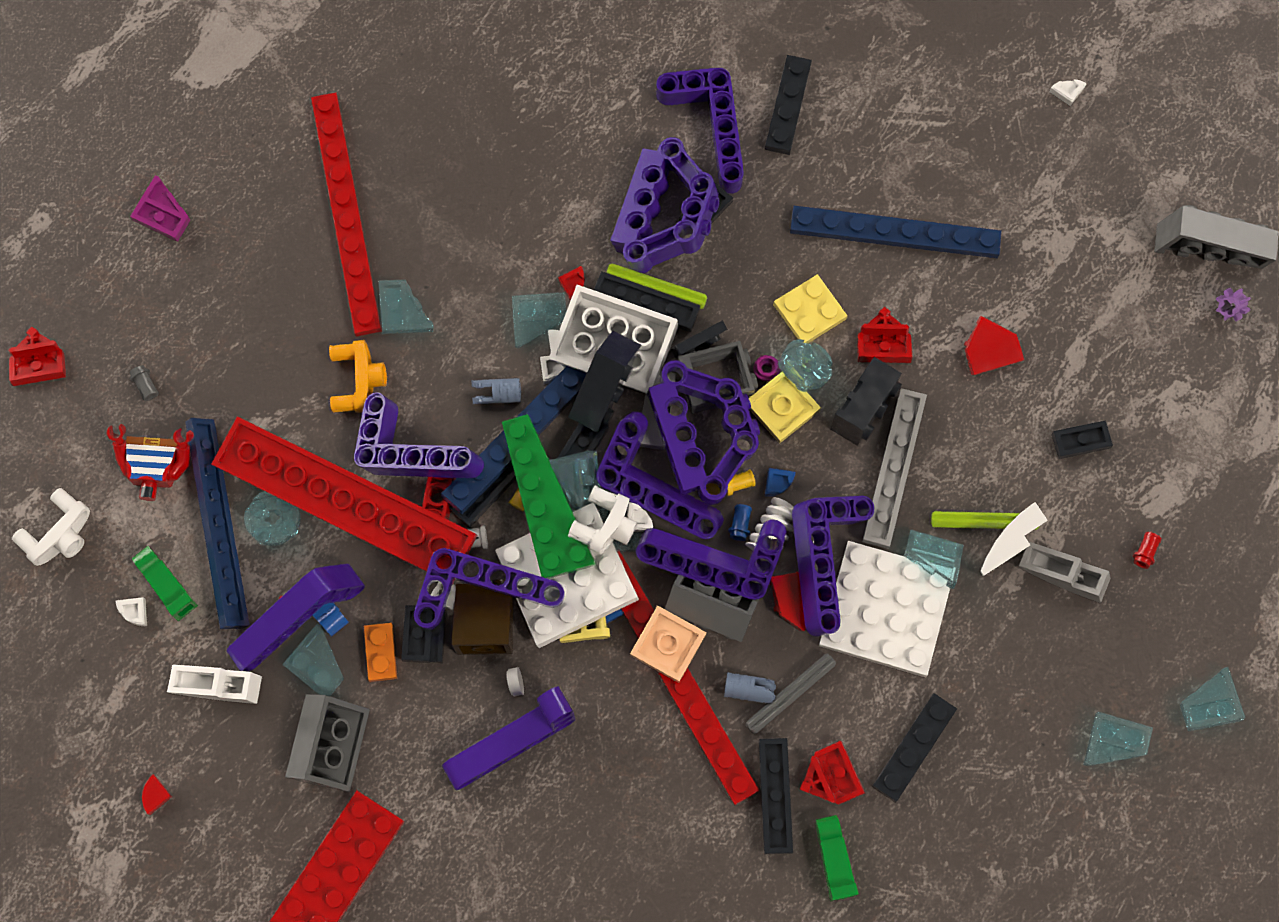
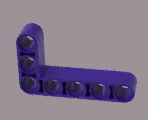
M708 68L670 72L660 75L656 84V97L661 104L677 105L708 101L719 185L727 193L733 194L738 192L742 187L744 170L729 72L724 68ZM722 82L724 85L716 86L713 83ZM695 84L698 88L691 89L688 86ZM671 87L673 88V90L664 91L663 88ZM725 105L727 108L719 109L716 106ZM727 128L730 132L723 133L720 129ZM729 151L732 152L734 155L727 157L722 153ZM734 175L737 179L728 180L726 176Z
M378 392L372 393L366 398L354 453L355 463L359 467L374 475L475 478L483 471V459L464 446L393 444L398 417L397 404Z
M631 412L618 424L596 475L599 485L617 495L621 494L628 497L630 502L639 505L699 538H712L723 525V515L719 510L689 494L681 495L679 489L631 465L648 428V420L645 415L640 412ZM628 422L636 425L637 432L632 431L628 427ZM618 445L626 449L627 455L619 452ZM607 469H612L616 473L617 478L611 477ZM631 481L637 482L641 490L633 488ZM655 494L663 496L665 503L659 502ZM679 506L685 507L689 511V515L681 513ZM703 519L710 520L713 523V528L707 527Z
M867 496L813 498L797 503L792 510L806 630L812 636L818 637L835 633L839 630L841 623L829 525L854 524L870 519L874 514L875 507L872 500ZM808 508H809L810 511H811V517H810V515H809V513H808ZM811 535H812L813 538H814V541H815L814 544H813V542H812V540H811ZM815 563L818 567V572L815 570ZM818 590L821 594V600L818 597ZM821 618L824 620V627L821 624Z
M778 520L766 521L761 527L750 560L654 528L643 531L636 548V555L640 561L756 600L762 598L766 593L783 548L786 528ZM768 536H774L777 539H771Z
M441 548L435 551L431 557L415 607L414 619L424 629L437 627L442 619L454 579L549 608L561 605L564 601L565 592L562 585L554 580ZM443 555H448L452 558V564L448 569H440L437 566L438 559ZM469 563H475L479 566L478 574L472 578L464 575V568ZM496 571H502L506 574L505 582L499 586L491 583V576ZM523 579H529L533 583V589L527 594L520 593L517 589L518 583ZM433 582H441L444 586L443 592L439 596H431L429 594V587ZM550 587H555L560 591L559 599L554 602H549L544 598V592ZM427 608L433 609L435 612L434 620L428 624L423 623L420 619L422 611Z
M350 564L315 568L302 577L239 636L226 651L240 671L250 672L261 664L324 604L350 600L358 595L365 588V585Z
M559 686L546 691L537 698L539 707L443 763L442 768L454 789L457 791L466 787L575 721L574 712Z

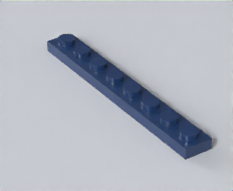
M793 205L790 234L998 259L1002 230Z
M566 366L517 417L528 414L538 435H540L577 397L587 373ZM504 430L479 455L484 461V468L481 474L475 478H456L441 493V497L460 514H463L512 464Z
M190 418L185 423L187 432L191 430L194 433L189 446L220 629H244L250 626L224 474L223 470L212 465L219 451L214 419Z

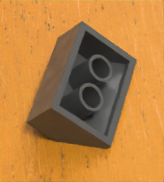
M678 575L673 584L665 610L681 619L695 623L701 628L710 629L724 635L728 639L742 642L759 599H749Z
M306 694L285 777L308 784L350 792L370 709L326 695Z

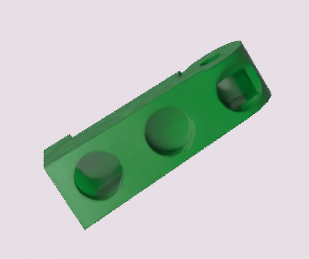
M149 545L132 557L137 568L164 603L171 616L177 621H180L198 606L163 560L157 556Z
M833 815L816 819V831L830 902L859 895L845 840L842 837L838 816Z

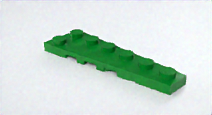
M527 414L503 421L502 425L541 577L551 579L596 566L589 546L568 537L569 530L576 517L566 499L562 486L557 479L530 416Z

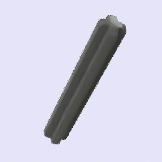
M828 653L823 655L781 691L772 703H767L746 722L747 728L753 734H757L835 667L836 662Z

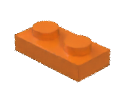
M383 623L364 626L368 681L376 682L397 679L393 624Z

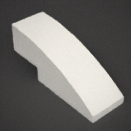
M1035 502L1022 511L997 538L980 572L983 576L1029 547L1030 543L1025 538V535L1048 521Z
M172 665L167 692L206 699L257 704L262 676L252 672L230 671L214 667Z

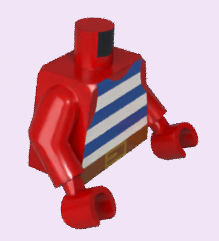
M120 424V435H117L113 432L112 425H110L107 429V436L110 440L114 441L112 445L116 461L123 475L133 485L141 486L139 499L155 501L157 487H172L173 482L178 480L189 467L190 446L188 442L194 437V433L191 430L186 433V439L181 436L182 429L180 428L174 432L173 439L127 436L126 440H124L123 436L126 433V427Z

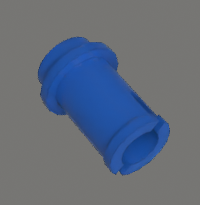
M737 504L734 507L732 527L728 529V532L730 533V538L745 541L747 536L750 535L748 526L752 508L747 505Z

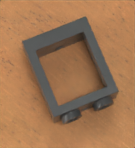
M741 341L678 356V361L684 363L687 368L692 370L694 367L735 357L744 388L741 389L742 394H747L748 398H750L754 394L755 389L758 388L756 376L754 373L749 372L747 365L751 364L747 348H742ZM731 392L720 395L725 400L733 398ZM686 394L692 414L717 408L714 403Z

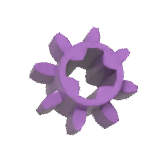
M1228 288L1224 291V295L1216 298L1219 302L1216 312H1220L1224 316L1225 321L1232 316L1235 321L1242 319V314L1250 312L1251 309L1247 305L1251 298L1246 297L1242 293L1243 289L1233 293V290Z

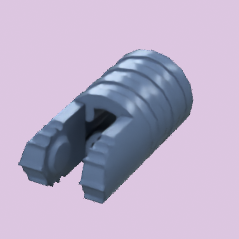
M520 378L471 380L472 387H492V396H476L472 398L473 404L521 402Z
M727 672L724 697L772 703L775 700L774 690L776 685L770 679Z

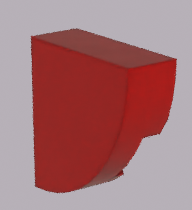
M582 266L558 277L570 301L576 286L584 287L585 276Z
M154 774L147 780L142 792L143 807L148 815L154 813L173 797Z

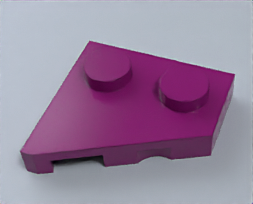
M156 175L130 216L132 221L177 242L191 221L159 176Z

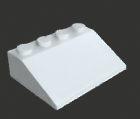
M577 285L549 360L587 373L596 351L610 333L615 331L642 345L632 364V367H634L627 382L624 381L623 386L647 394L648 388L655 385L678 329V320Z

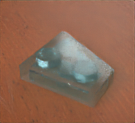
M406 280L379 281L382 334L433 332L434 325L432 321L428 320L422 310V305L413 296L412 289Z
M565 292L512 296L515 347L520 348L563 322L566 314Z
M585 451L550 460V465L573 509L581 510L582 507L591 504L592 502H589L588 499L594 486L596 485L600 488L596 478L598 471L597 451Z
M910 530L904 556L913 563L919 564L930 575L936 572L947 580V587L954 589L957 583L964 545Z
M318 623L283 663L288 670L319 695L331 696L344 680L324 630Z
M1228 667L1223 668L1215 677L1203 684L1195 693L1188 696L1180 704L1188 732L1240 722L1245 719Z
M1101 712L1095 713L1083 765L1092 766L1146 756L1153 727Z

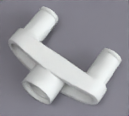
M595 485L588 501L609 510L608 518L602 529L598 530L587 527L575 520L569 530L568 537L590 546L589 549L602 554L614 539L627 545L637 522L624 516L629 503L628 497L621 494L615 495Z
M62 488L57 489L50 499L65 515L39 542L23 528L15 532L12 537V541L27 554L26 557L36 566L45 564L60 552L66 558L73 557L84 545V539L78 533L87 521L90 510L84 503L76 501Z

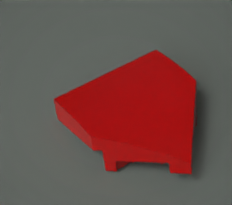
M883 307L875 318L861 327V332L857 337L858 362H871L876 357L884 363H911L912 342L911 335L908 333L909 326L901 324L890 315L891 311Z
M983 316L978 318L976 327L968 341L964 343L971 375L1024 360L1017 334Z
M33 327L26 332L27 336L16 347H11L8 350L11 354L9 358V381L12 386L66 377L63 350L59 348L54 340L47 339Z
M799 571L772 576L769 584L772 585L774 611H777L780 617L799 631H805ZM818 590V597L821 600V594Z
M842 741L815 752L800 787V790L839 805L865 794Z

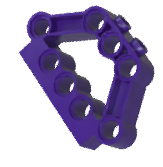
M669 137L663 140L657 151L642 149L610 240L616 252L623 253L631 270L646 273L654 265L684 253H695L701 248L705 235L708 236L711 231V217L713 212H716L719 207L718 190L712 176L702 172L687 154L680 139ZM669 171H673L689 189L691 194L682 203V220L673 227L653 234L651 222L660 213L659 199L668 190L667 176ZM659 178L657 181L651 182L653 179ZM702 188H707L705 191L699 192ZM651 201L648 205L642 206L645 202ZM694 211H700L696 215H691ZM643 224L640 228L634 229L637 225ZM692 234L689 238L683 239L685 235ZM643 254L640 258L634 259L637 255Z
M670 361L663 367L660 384L649 387L647 396L681 495L697 491L704 503L715 505L725 497L728 484L744 461L750 459L758 449L759 441L757 435H760L759 426L756 419L752 420L748 410L751 409L748 395L742 394L741 388L735 380L730 378L719 379L689 369L680 361ZM677 372L680 374L681 380L679 382H672L668 379L667 374ZM727 389L732 393L733 398L725 400L719 395V391ZM678 392L714 403L718 408L722 409L721 425L724 431L731 435L732 442L724 457L709 476H706L703 468L706 460L705 454L695 444L696 428L686 418L687 403L685 399L678 395ZM671 405H676L681 409L682 413L678 416H673L669 414L667 408ZM731 414L738 415L742 423L740 425H732L728 420V416ZM684 430L689 433L690 440L686 442L680 441L676 433ZM742 439L748 441L750 450L743 451L739 449L737 441ZM688 456L696 457L699 461V466L689 467L685 462V458ZM709 483L718 485L720 493L717 495L709 494L706 490V485Z

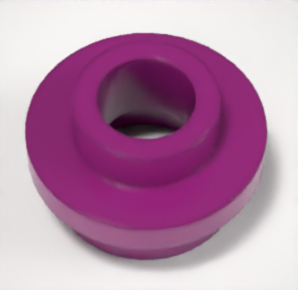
M761 356L754 363V374L759 380L769 382L780 373V364L773 356ZM769 366L772 371L765 373L762 367Z

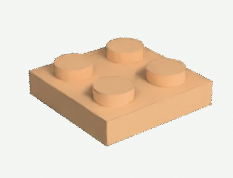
M657 606L632 649L630 656L679 683L705 638L706 632Z

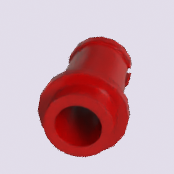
M1145 532L1138 552L1133 554L1135 565L1148 569L1155 563L1154 555L1162 540L1159 535Z

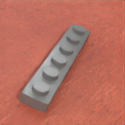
M903 388L899 391L872 500L875 510L873 516L867 520L862 542L887 549L891 545L927 397L926 394Z

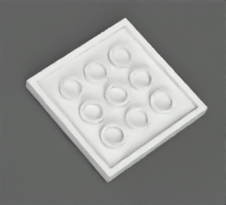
M594 503L573 512L576 521L595 530L602 529L604 522ZM530 533L495 550L501 565L541 577ZM613 542L602 554L590 549L596 566L550 579L560 583L565 592L564 601L558 607L549 608L516 598L534 641L539 648L639 600ZM523 579L518 583L517 589L520 593L527 594L533 589V583L529 579ZM550 587L544 592V598L549 602H554L560 597V591L555 587Z
M848 541L836 582L841 619L840 627L835 633L821 636L819 647L927 677L954 571Z

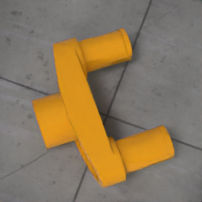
M365 340L353 341V344L330 345L329 355L332 362L355 360L356 384L354 395L331 396V410L333 413L345 411L362 413L365 400L373 393L374 387H384L387 385L385 364L372 363L370 351Z

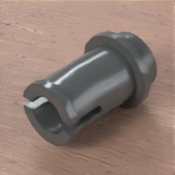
M141 365L130 371L131 376L129 379L131 382H135L143 401H149L157 397L159 392L149 376L150 370Z

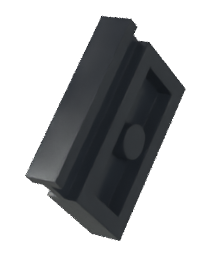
M722 320L670 349L675 358L680 355L697 352L696 346L705 342L708 347L721 340L719 334L728 329Z
M405 605L402 662L443 663L446 607L439 625L433 629H424L415 622L414 611L416 606ZM429 608L424 609L420 615L421 621L426 624L431 623L435 618L434 610Z

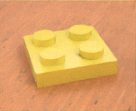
M818 274L778 298L773 304L802 346H805L847 319V314Z
M787 369L783 370L749 398L751 404L750 411L779 444L821 410V407Z

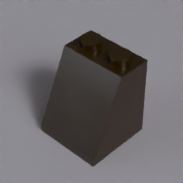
M502 579L491 580V583L497 586L505 582ZM465 582L463 584H456L452 646L457 655L513 654L512 596Z

